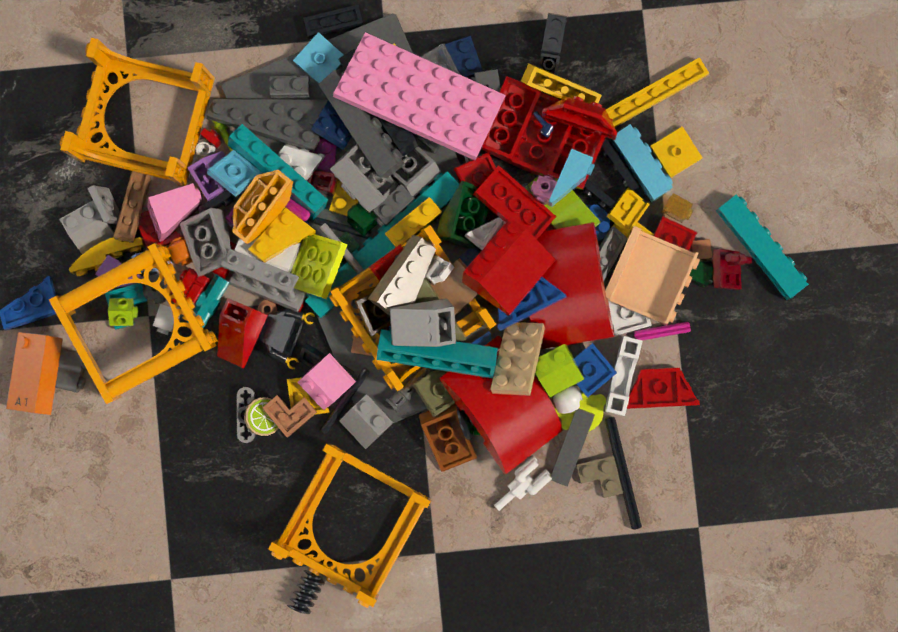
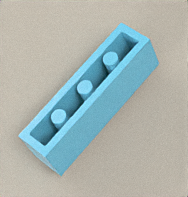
M630 124L617 133L616 140L610 139V141L650 201L653 202L673 188L671 185L673 181L668 174L665 175L663 173L659 160L652 157L650 154L652 151L649 145L643 143L640 139L641 134L636 127L633 128Z

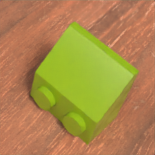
M565 344L538 358L535 373L549 397L584 380L572 354Z

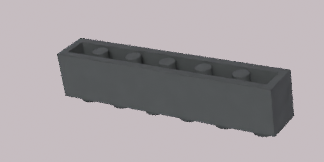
M334 70L319 83V86L378 176L381 178L390 177L405 164L402 160V154L394 148L391 143L392 139L388 134L384 133L381 128L382 124L373 114L333 97V93L345 72Z

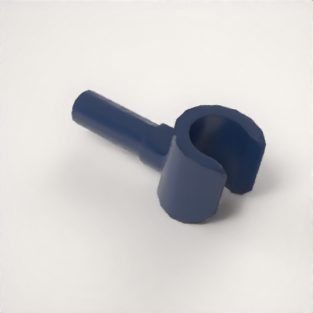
M537 111L534 112V116L543 126L540 132L545 137H548L553 131V126L543 120Z

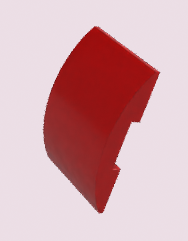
M506 76L500 93L506 96L481 149L525 171L542 177L550 176L555 181H558L571 149L593 157L592 164L595 163L605 137L542 117L544 108L560 100ZM537 111L543 120L553 126V131L548 137H545L540 132L543 126L534 116V112ZM587 174L585 180L575 188L583 190L589 175Z
M594 222L544 231L537 240L556 260L542 277L566 294L567 298L530 316L531 323H543L545 326L540 349L615 337L609 302L605 293L600 265L601 257Z
M499 335L484 345L498 348L496 364L502 343V338ZM450 371L439 378L459 409L465 411L485 440L483 444L504 475L563 431L556 410L536 376H534L530 395L492 393L493 378Z

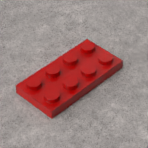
M499 165L474 193L480 201L505 223L511 217L524 226L536 239L557 217Z

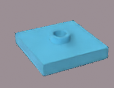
M318 32L295 57L293 62L319 84L331 72L341 66L338 59L344 54Z
M233 150L210 167L207 174L236 197L249 186L256 175L262 174V172Z

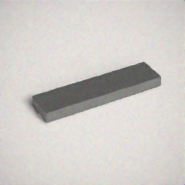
M580 408L575 411L552 471L551 481L568 487L595 414Z

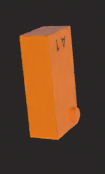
M18 332L6 409L51 415L63 338Z

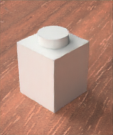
M160 304L153 326L158 328L157 332L166 335L169 332L173 333L174 317L171 307Z

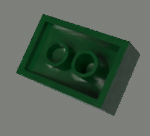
M461 181L440 218L437 236L440 239L464 248H479L465 237L466 233L479 228L486 222L489 208L474 195L479 187Z

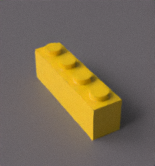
M529 63L521 80L526 85L560 99L577 96L582 98L583 102L591 104V102L599 103L602 96L591 89Z

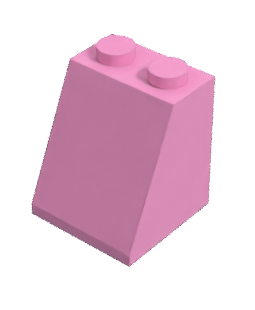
M193 183L148 197L147 208L160 242L164 241L180 226L181 222L187 220L197 210L201 194L199 189L194 187Z

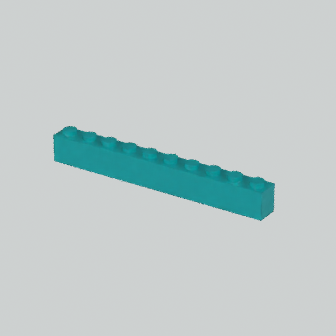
M448 171L445 174L441 172L437 175L432 186H425L419 192L421 196L416 200L413 199L402 213L399 212L392 219L393 221L389 225H382L377 230L379 234L374 238L369 237L363 243L364 247L360 251L356 249L352 253V256L364 270L395 248L385 233L430 197L440 210L450 202L460 184ZM348 262L340 264L331 289L340 287L358 275ZM311 294L306 295L307 299L305 302L321 319L335 307L329 297L323 299Z

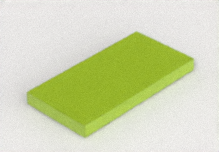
M531 181L524 188L533 195V192H531L533 181ZM573 190L553 207L547 204L544 205L557 216L551 222L554 229L594 222L595 227L600 224V220Z

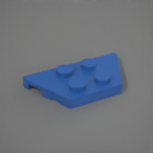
M541 277L509 316L498 308V329L502 331L567 298V296Z

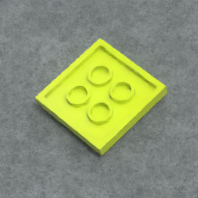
M315 234L304 238L291 270L292 274L299 277L294 289L327 299L345 254L347 244Z

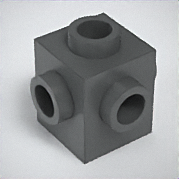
M159 274L149 276L151 282H155L159 278ZM164 277L160 282V286L163 289L167 287V284L164 285ZM145 284V287H143L145 298L155 302V304L166 302V298L159 291L156 292L155 288Z

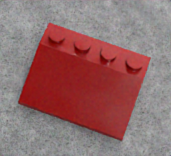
M510 217L463 271L462 283L509 316L556 259L524 226Z

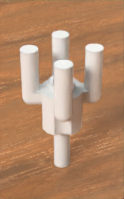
M534 455L515 470V479L507 485L510 491L494 505L499 511L515 496L522 499L527 493L535 495L552 480L551 474L547 469L541 472L535 479L529 475L539 466L538 460Z

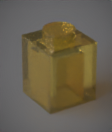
M672 193L662 213L682 223L685 219L689 220L694 211L691 209L693 203Z

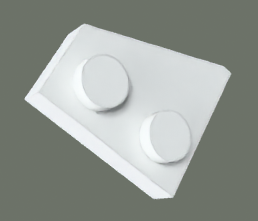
M289 144L284 145L278 154L306 181L325 158L323 154L311 153L307 149H298L296 146Z
M499 217L466 233L465 237L483 250L503 227L505 222Z

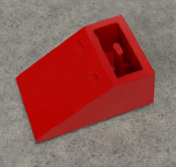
M227 298L219 319L217 356L244 368L268 315Z

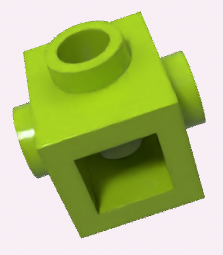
M110 298L108 307L109 325L133 326L134 318L138 317V307L134 306L133 298Z

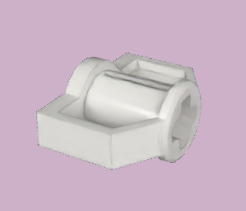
M435 255L431 260L425 277L432 285L443 282L454 269V266Z

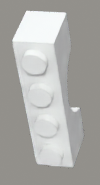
M626 336L621 337L614 366L617 374L611 379L604 412L625 416L631 381L639 359L642 340Z

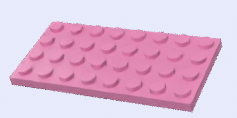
M366 32L333 93V97L473 160H476L506 96Z

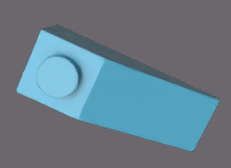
M571 149L550 197L548 206L553 207L583 182L587 174L591 175L595 166L592 164L593 157Z

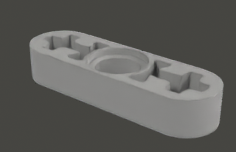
M243 387L237 392V437L243 443H250L254 440L256 434L251 432L252 435L248 437V440L241 436V433L245 432V426L241 427V423L245 424V421L241 418V412L247 407H241V403L245 404V399L241 398V394H244L245 390L251 394V398L247 399V404L255 400V392L249 387Z

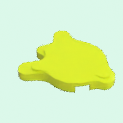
M581 393L583 400H580L579 408L595 414L589 429L591 431L602 421L606 398L602 394L590 395L587 398ZM556 410L558 417L561 419L563 430H568L575 411L563 414L558 413Z

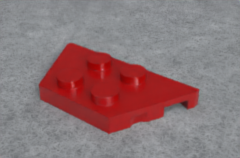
M680 367L642 369L629 395L627 409L700 405V402L691 390L692 388L686 381Z

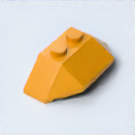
M280 170L256 175L234 205V227L232 232L246 244L261 236L290 201L293 181Z

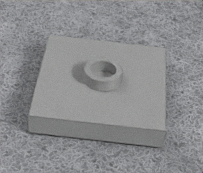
M95 185L89 187L88 190L103 222L117 224L120 211L109 188Z

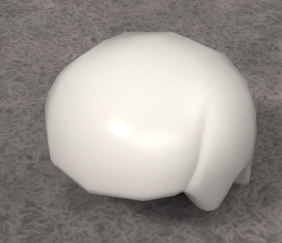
M574 386L553 396L555 409L558 413L563 414L579 409L580 400H583L580 390Z

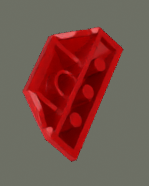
M573 96L572 98L566 97L544 108L542 111V117L616 140L617 131L607 111L599 103L591 102L589 104L583 102L582 98Z

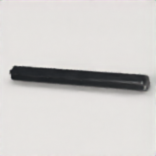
M613 416L605 418V424L615 458L631 529H640L642 524L616 419Z

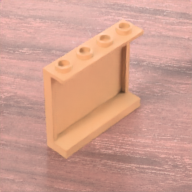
M634 226L606 288V298L612 303L667 326L669 322L673 323L677 312L674 309L676 304L681 305L685 296L682 294L684 286L689 287L692 277L689 275L691 270H696L700 259L697 258L699 253L685 250L641 231V228Z

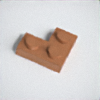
M278 395L263 407V410L286 437L293 434L317 413L305 397L291 409L286 406Z

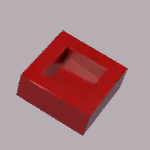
M204 128L201 131L200 135L216 148L222 144L218 139L220 135L214 130L208 131Z

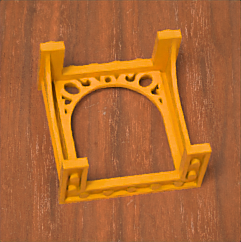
M91 38L90 43L86 45L85 53L86 57L97 65L96 71H93L91 77L92 86L87 91V104L82 110L81 125L78 126L76 135L65 131L64 136L60 139V150L80 162L89 160L171 180L179 186H186L190 173L187 167L191 166L215 77L202 63L195 62L193 72H188L123 56L109 50L99 39ZM121 71L123 72L124 75H125V74H129L126 79H123V75H122ZM113 72L118 76L116 84L109 82V73ZM150 80L198 92L180 160L170 156L167 162L133 154L120 149L112 142L105 128L104 114L109 99L117 89L132 81ZM105 86H109V91L104 93V90H106ZM98 121L100 123L99 127L94 129V127L96 126V122ZM100 132L103 134V138L99 142H91V138L95 133ZM106 142H108L109 148H106V147L103 146V145H104Z
M431 225L421 229L420 233L416 236L424 238L435 247V255L451 263L439 245L441 240ZM368 267L340 287L331 289V295L328 297L335 307L340 306L342 309L340 315L345 322L350 321L353 326L351 331L355 337H361L364 342L361 346L367 354L371 352L375 358L372 360L377 370H383L385 373L383 379L391 390L395 388L399 391L404 387L402 382L421 367L376 360L380 335L377 333L370 336L368 330H365L363 327L366 325L364 321L360 320L362 318L354 314L360 313L359 310L351 306L352 300L357 299L360 295L357 294L358 292L376 287L379 284V280ZM475 298L468 304L472 312L457 322L466 337L482 326L491 329L496 325L486 308L480 307Z
M154 243L148 246L149 250L63 296H55L49 299L106 404L116 401L122 397L121 394L203 350L208 351L217 346L215 342L218 340L214 332L203 329L202 326L205 324L201 316H196L193 308H195L193 301L190 297L186 298L183 292L186 290L183 283L175 278L176 270L172 263H170L169 257H171V254L166 246ZM153 268L159 270V278L155 282H151L148 277L149 272ZM145 269L144 278L139 279L137 275L142 274L141 271ZM163 277L165 278L164 285L167 284V287L165 289L161 288L160 282L163 280ZM141 283L158 290L170 304L174 317L172 336L166 347L156 356L106 382L71 315L76 313L75 309L120 285ZM175 298L176 303L172 304L171 299ZM179 315H184L182 318L189 323H181L178 319ZM185 326L190 328L192 331L191 336H181L178 333L179 327ZM178 339L184 343L180 344L179 342V344L175 346L174 340Z
M326 444L323 449L327 453L280 539L273 541L268 549L272 551V556L280 560L290 556L293 558L292 561L300 566L305 564L310 567V572L318 576L320 573L325 575L328 582L334 585L337 583L343 585V590L352 595L354 592L357 593L356 598L359 599L358 603L366 608L369 605L374 607L379 597V590L424 508H428L431 499L332 444ZM343 460L410 497L380 552L373 558L358 564H344L329 558L319 548L313 534L312 525L315 510ZM304 527L308 529V535H299L300 532H304ZM302 539H309L311 546L308 549L302 550L298 548V542ZM312 550H315L318 553L317 557H313V554L307 555V553H309ZM328 561L333 563L331 567L327 565ZM368 564L374 565V567L371 569V571H373L371 575L367 568ZM345 568L351 571V579L349 578V575L347 573H343V570ZM357 568H361L365 573V579L362 582L357 581L354 573Z

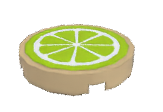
M257 398L246 407L244 421L252 433L259 436H268L279 429L263 410V407L272 399Z

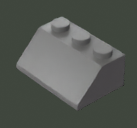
M358 144L351 148L330 169L335 177L347 187V190L356 197L361 206L368 212H371L381 204L398 185L391 176L388 178L378 176Z

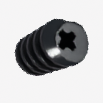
M304 570L308 576H301L300 579L304 584H297L301 590L293 592L297 598H291L290 600L294 605L287 606L296 612L310 614L311 610L308 607H314L315 604L312 600L318 599L315 593L321 592V588L318 585L324 586L325 582L318 575Z

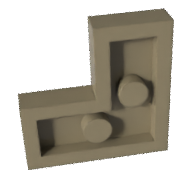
M614 456L576 465L581 484L599 479L604 498L623 494Z

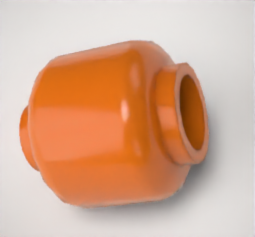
M184 236L170 242L171 245L168 247V250L175 264L181 263L182 266H186L193 262Z

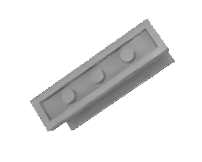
M229 249L221 263V267L234 272L229 281L230 285L296 312L299 311L306 298L305 292L294 289L299 279L297 275L232 249Z

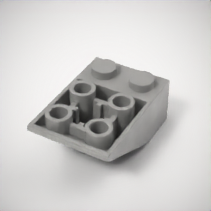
M447 298L390 308L393 346L438 347L456 343L454 306Z

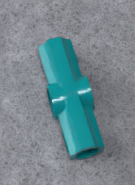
M216 274L195 305L194 312L196 316H201L205 325L211 315L213 316L221 303L220 300L230 285L228 281Z

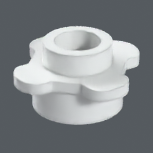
M201 139L196 146L195 155L204 158L214 153L216 148L214 145L208 144L205 139Z

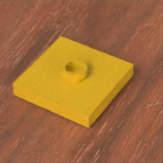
M683 126L650 146L670 178L703 159Z

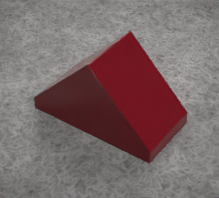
M315 170L308 179V182L320 193L334 196L339 179L335 177L334 173Z

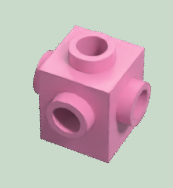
M539 176L538 180L533 181L531 186L533 196L543 205H548L557 181L550 176Z

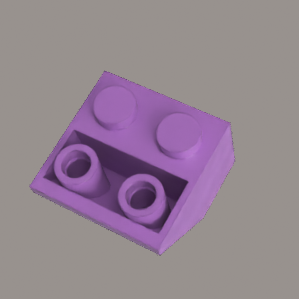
M223 151L204 157L187 167L208 201L227 190L207 174L210 167L226 156Z

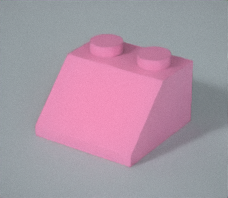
M329 353L313 366L298 381V384L325 410L356 381Z

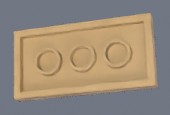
M517 322L505 328L492 381V393L531 394L545 330L543 323Z

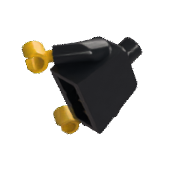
M287 308L277 311L274 315L269 314L267 316L259 340L264 342L263 347L270 357L281 363H287L290 369H295V367L290 366L289 362L295 360L299 363L298 359L295 357L288 358V356L292 355L303 323L305 322L307 325L313 324V322H308L306 317L308 315L315 317V315L311 312L305 315L301 311L296 312Z

